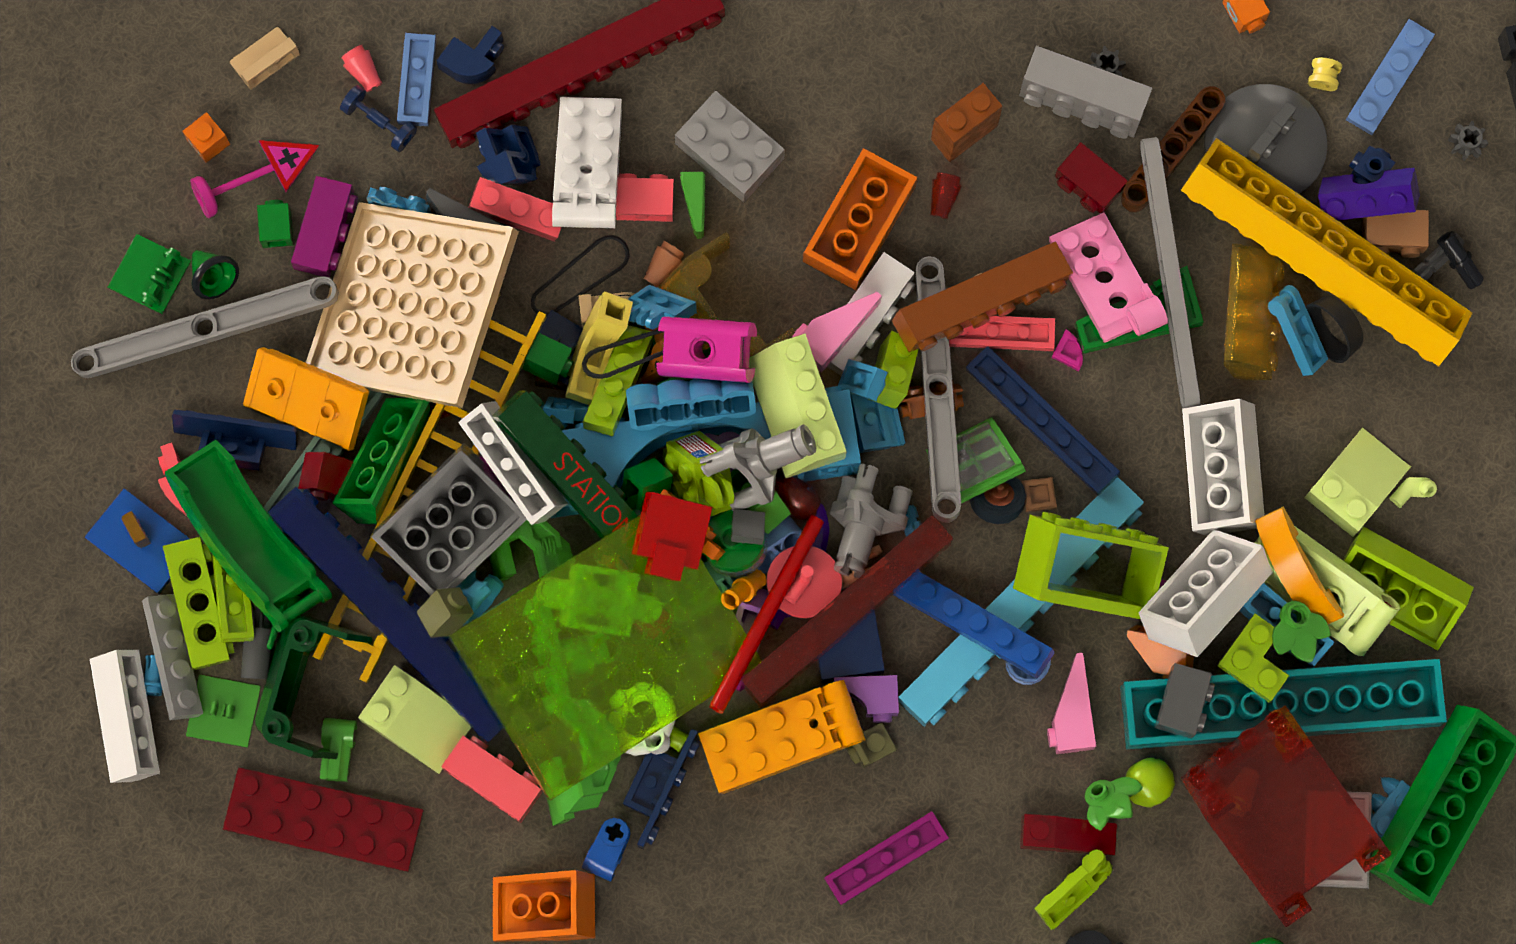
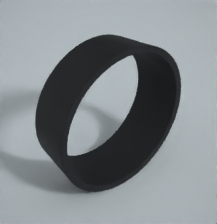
M1324 296L1305 306L1329 360L1343 363L1361 347L1363 343L1361 325L1353 311L1343 301L1333 296ZM1321 309L1331 315L1338 323L1345 335L1347 345L1331 334L1324 322Z

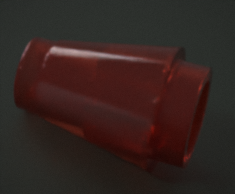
M937 172L936 179H932L931 216L948 219L962 188L960 177Z

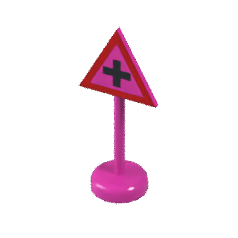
M259 140L270 162L269 165L214 189L210 188L203 177L196 176L190 180L194 195L204 215L209 219L218 212L215 196L272 171H275L285 192H287L319 145Z

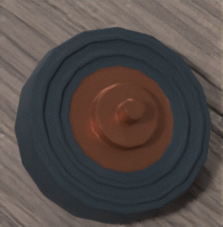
M1014 477L969 500L972 510L979 518L988 523L1006 524L1017 519L1023 511L1026 493L1023 484L1017 477Z

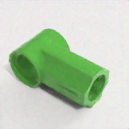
M324 718L321 745L325 749L338 753L337 759L322 758L321 780L348 782L351 749L355 747L353 734L354 730H357L356 720Z

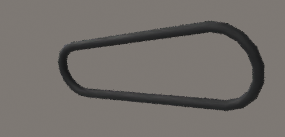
M614 235L603 236L597 239L534 292L531 297L533 311L536 314L539 312L535 306L536 296L604 240L613 239L623 245L625 249L624 262L553 311L557 313L578 299V295L586 294L622 270L627 265L630 257L626 242Z
M656 329L595 348L584 357L582 362L583 370L592 378H609L663 356L662 350L605 374H594L587 368L588 359L598 352L663 333L664 331Z

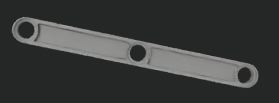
M1157 137L1141 139V157L1180 402L1183 409L1200 406L1199 387L1160 144Z
M924 257L917 263L915 273L917 302L945 290L943 264L935 257ZM927 265L934 266L938 270V275L935 278L927 279L921 274V269ZM944 337L937 340L938 343L934 347L921 352L932 512L937 520L948 523L957 519L960 514L961 493L949 340ZM935 381H941L946 385L947 390L942 395H935L929 389L930 384ZM945 499L951 500L955 504L956 509L951 514H943L938 509V503Z
M317 277L82 348L73 354L71 366L81 377H96L329 307L337 301L339 290L330 278ZM322 284H328L332 287L330 297L324 300L318 299L315 293L316 289ZM203 320H210L213 323L211 333L204 336L199 335L197 332L198 324ZM84 356H92L94 358L92 369L81 371L79 369L80 359Z

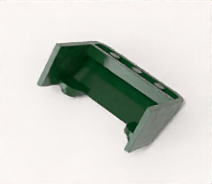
M302 614L288 623V628L280 632L257 710L255 725L260 734L271 744L311 758L337 759L338 753L292 737L293 723L291 715L310 651L314 650L319 644L322 632L344 640L371 643L372 637Z

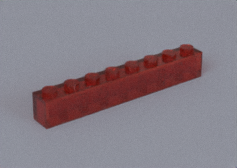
M933 515L930 516L741 679L740 685L760 708L764 707L952 544L954 538Z

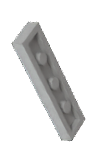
M175 595L147 596L142 600L169 720L199 717L203 714Z

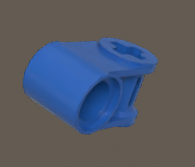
M610 818L603 823L595 842L591 845L583 862V870L610 882L612 881L614 871L622 860V854L630 838V829L623 820ZM617 824L621 825L620 831L623 833V837H616L614 842L610 841L611 835L607 833L608 828H615Z

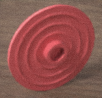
M812 546L779 609L796 618H814L830 610L838 600L842 588V576L834 570L835 560L825 551ZM793 547L782 551L772 561L767 573L768 593Z

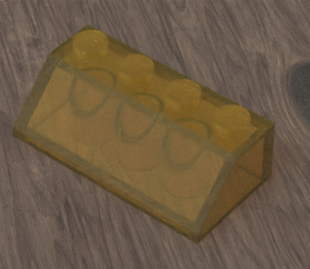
M1232 244L1224 366L1234 379L1272 380V371H1277L1278 355L1277 352H1274V341H1279L1280 324L1276 322V316L1268 310V303L1274 297L1279 296L1278 281H1283L1284 264L1280 262L1277 256L1269 254L1266 250L1242 244Z

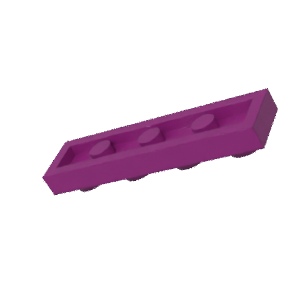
M931 811L824 877V880L841 906L945 842L949 837Z

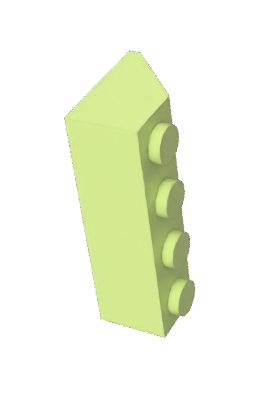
M806 334L775 343L750 357L749 368H755L752 383L771 437L791 429H797L801 425H806L815 440L816 453L810 456L806 455L803 459L782 467L785 478L845 459L847 451Z

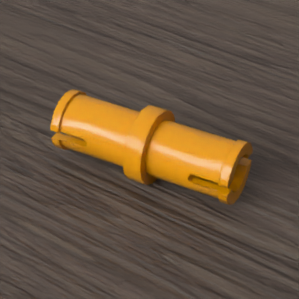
M754 569L745 577L737 578L732 583L731 588L722 593L721 602L723 606L734 610L742 602H748L753 599L756 592L766 585L767 579L765 574L761 570Z

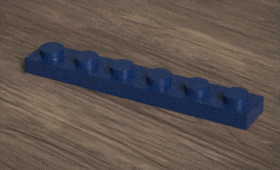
M987 346L966 366V371L1097 496L1120 475V471L991 348Z

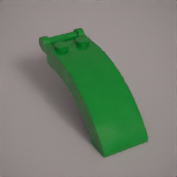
M214 440L165 471L166 479L177 500L206 546L237 586L265 614L278 632L288 628V623L318 603L324 604L332 598L329 588L316 576L314 566L273 522L248 486L234 457L217 440ZM310 588L313 591L282 613L277 609L306 589Z

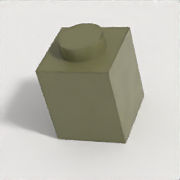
M457 587L437 589L419 608L417 614L430 638L454 635L474 612L461 588Z

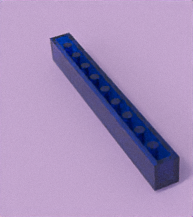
M297 487L291 490L268 512L272 520L488 745L515 719V715L512 713L515 706L503 694L498 698L490 690L493 683L481 671L476 675L468 667L472 663L471 660L460 649L454 652L446 644L450 640L448 636L430 638L417 614L420 607L416 603L410 606L402 598L406 594L405 591L394 580L388 583L380 575L384 572L383 568L372 557L367 561L359 553L362 549L361 545L350 534L345 538L337 530L341 526L340 523L329 512L323 515L315 507L319 502L307 489L303 492Z

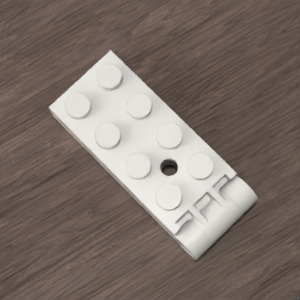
M560 97L553 191L554 202L552 208L553 227L615 228L622 99Z

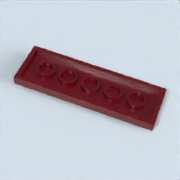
M238 767L223 830L409 872L424 810Z

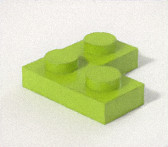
M1254 614L1217 666L1270 703L1289 675L1264 658V655L1273 644L1272 634L1274 626L1257 614Z

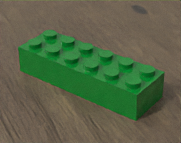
M1456 705L1365 869L1409 900L1431 906L1516 755V736L1481 710Z

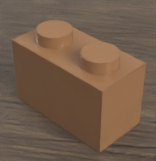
M1429 210L1363 217L1362 237L1387 255H1389V252H1399L1401 257L1404 258L1419 257L1420 253H1424L1429 247Z

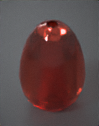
M780 476L775 480V491L791 514L789 516L798 520H808L810 515L816 513L820 507L821 499L814 487L796 477L785 478V476Z

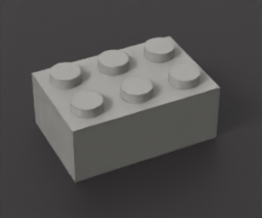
M717 91L704 102L675 134V144L743 203L785 157V149Z

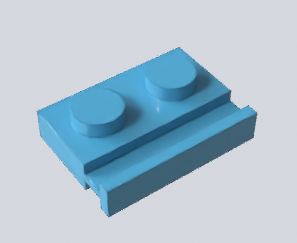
M850 393L860 453L889 449L890 447H899L905 444L897 408L894 409Z

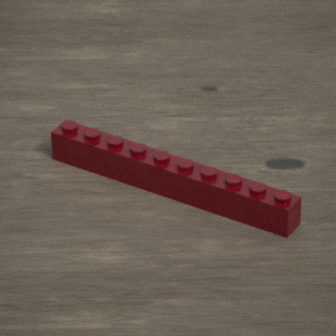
M659 0L435 108V116L451 148L459 146V148L468 147L476 141V132L484 128L501 130L503 128L502 124L512 119L515 122L524 120L530 116L531 110L539 106L543 109L551 107L558 102V97L566 93L575 95L585 89V84L595 79L597 82H602L613 75L612 71L622 66L624 69L631 68L640 62V57L649 53L652 56L664 52L668 48L667 44L673 41L685 42L695 35L694 31L704 26L707 30L718 26L722 22L721 18L725 17V8L721 0Z

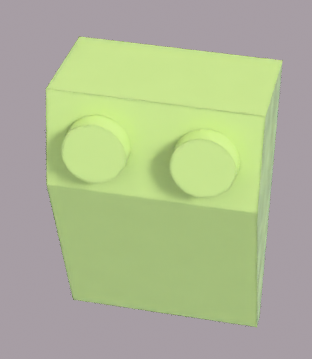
M1362 427L1304 498L1354 537L1411 466Z
M395 665L358 717L362 723L438 774L443 770L441 766L462 736L467 735L475 723L471 718Z

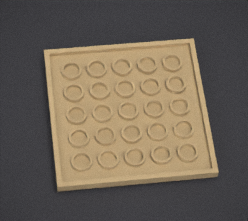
M359 202L333 278V282L339 290V296L333 305L323 309L306 363L371 391L463 408L519 231L508 226ZM330 287V291L327 298H329L332 293V287Z

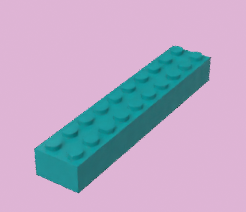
M1440 659L1282 670L1289 677L1270 703L1229 674L1212 675L1210 682L1215 684L1210 702H1204L1202 713L1207 714L1202 732L1197 731L1192 739L1155 728L1168 679L1124 682L1120 686L1126 749L1440 727L1447 722Z

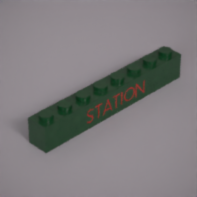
M519 390L491 417L630 572L639 574L638 580L648 592L659 597L661 603L667 604L693 578L687 572L688 569L683 568L681 581H671L644 574L648 558L631 554L641 511L637 508L632 510L625 502L628 499L626 494L616 485L611 487L604 479L607 474L603 468L596 462L591 464L586 459L584 447L574 438L571 441L562 432L565 429L564 425L554 415L549 417L542 409L544 403L534 392L528 393L527 391Z

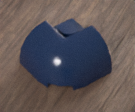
M510 125L502 130L484 128L476 132L479 140V150L486 159L485 162L477 166L483 177L495 183L515 186L538 179L536 177V167L541 164L528 127Z

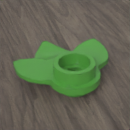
M1290 601L1284 604L1280 610V622L1274 627L1272 634L1273 646L1279 655L1291 650L1295 657L1310 663L1315 657L1317 639L1331 636L1330 629L1326 620L1321 615L1311 613L1309 608L1299 601ZM1291 612L1297 616V622L1292 620Z
M1120 777L1111 782L1108 780L1093 782L1085 792V800L1089 805L1087 812L1089 823L1096 829L1102 830L1109 818H1131L1133 816V809L1129 797L1136 795L1143 789L1141 784L1130 777Z

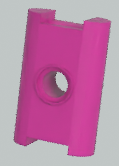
M665 316L661 318L658 331H664L663 362L656 363L659 376L744 383L752 382L755 368H749L751 337H757L755 323ZM705 342L709 343L711 347V353L708 358L703 354L702 350Z

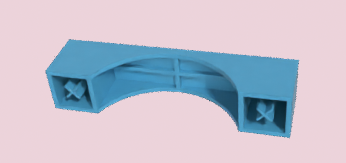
M840 386L825 388L847 451L846 458L793 476L797 483L858 474L861 460L849 389L842 390ZM759 402L756 403V413L744 418L724 416L713 422L693 420L682 426H666L662 424L651 430L640 431L631 429L630 421H625V418L621 417L614 436L584 429L583 423L576 424L575 429L562 431L570 441L574 438L586 450L584 456L591 464L596 462L603 468L607 474L604 479L611 487L616 485L619 488L623 484L624 470L638 465L648 455L665 446L666 442L697 431H701L703 434L710 433L714 435H721L724 432H735L740 435L741 432L751 428L755 429L765 440L771 437ZM568 503L550 518L577 515L578 513Z

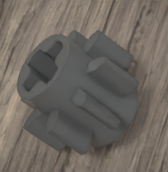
M1103 46L1102 53L1099 55L1092 52L1090 56L1091 61L1095 63L1090 64L1091 66L1102 69L1101 65L1109 62L1112 66L1111 68H1106L1105 71L1119 76L1123 75L1118 69L1125 68L1126 61H1119V50L1115 52L1107 51L1106 46Z
M1471 121L1466 127H1463L1460 123L1457 124L1455 127L1457 134H1451L1448 138V141L1454 143L1455 146L1451 153L1455 154L1458 152L1462 154L1463 161L1471 154L1478 159L1482 154L1479 148H1485L1489 142L1484 140L1482 135L1486 129L1475 127L1474 121ZM1464 138H1465V139L1472 138V139L1474 140V142H1473V143L1468 142V143L1466 144V143L1463 141V139H1464Z

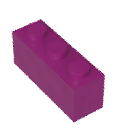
M316 176L291 260L294 270L330 278L332 270H337L341 253H337L340 241L346 242L349 233V224H346L348 213L353 214L355 212L358 196L354 195L355 192L351 184Z

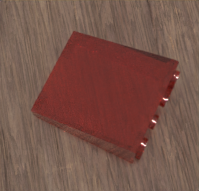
M1286 705L1270 712L1259 724L1244 730L1239 738L1229 745L1217 749L1213 756L1203 763L1191 767L1187 774L1181 777L1206 821L1285 927H1288L1312 910L1303 894L1352 860L1356 859L1366 873L1392 855ZM1379 849L1375 856L1365 859L1370 852ZM1299 904V907L1294 912L1286 914L1292 906Z

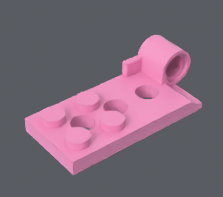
M1105 212L1049 236V242L1053 243L1056 241L1072 269L1073 274L1069 280L1104 343L1134 330L1137 336H1141L1168 324V318L1161 301L1156 295H1153L1148 284L1143 283ZM1092 246L1099 251V254L1094 258H1088L1082 254V250L1085 247ZM1105 271L1110 273L1113 279L1108 283H1101L1095 276L1099 272ZM1114 297H1122L1126 300L1127 305L1121 309H1116L1109 302Z

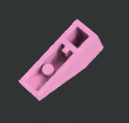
M875 292L813 319L808 326L803 323L792 338L806 334L817 368L822 373L880 305L882 295Z
M1077 653L1073 659L1052 721V728L1047 729L1049 747H1055L1056 754L1094 750L1096 747L1083 653Z

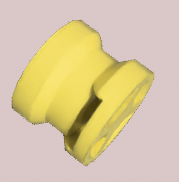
M1314 58L1312 60L1313 74L1309 76L1307 84L1312 88L1321 90H1337L1339 85L1337 75L1341 73L1342 64L1329 58Z

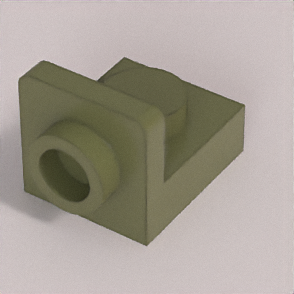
M882 722L863 732L865 741L846 748L853 763L857 764L860 762L863 768L897 751Z

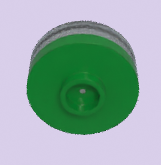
M728 510L717 514L709 521V525L714 529L713 532L717 534L713 541L726 552L719 561L712 560L706 554L705 556L709 565L717 573L731 578L743 577L757 570L763 563L767 554V539L764 534L763 545L731 542L733 510Z

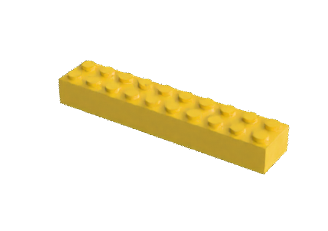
M1217 138L1214 140L1181 191L1187 194L1191 201L1201 204L1212 211L1219 220L1226 221L1237 228L1244 237L1253 239L1263 246L1269 254L1278 256L1288 263L1295 272L1304 274L1313 280L1320 289L1329 291L1349 308L1360 312L1367 317L1370 323L1380 326L1392 334L1395 340L1417 351L1424 360L1440 366L1459 342L1472 312Z

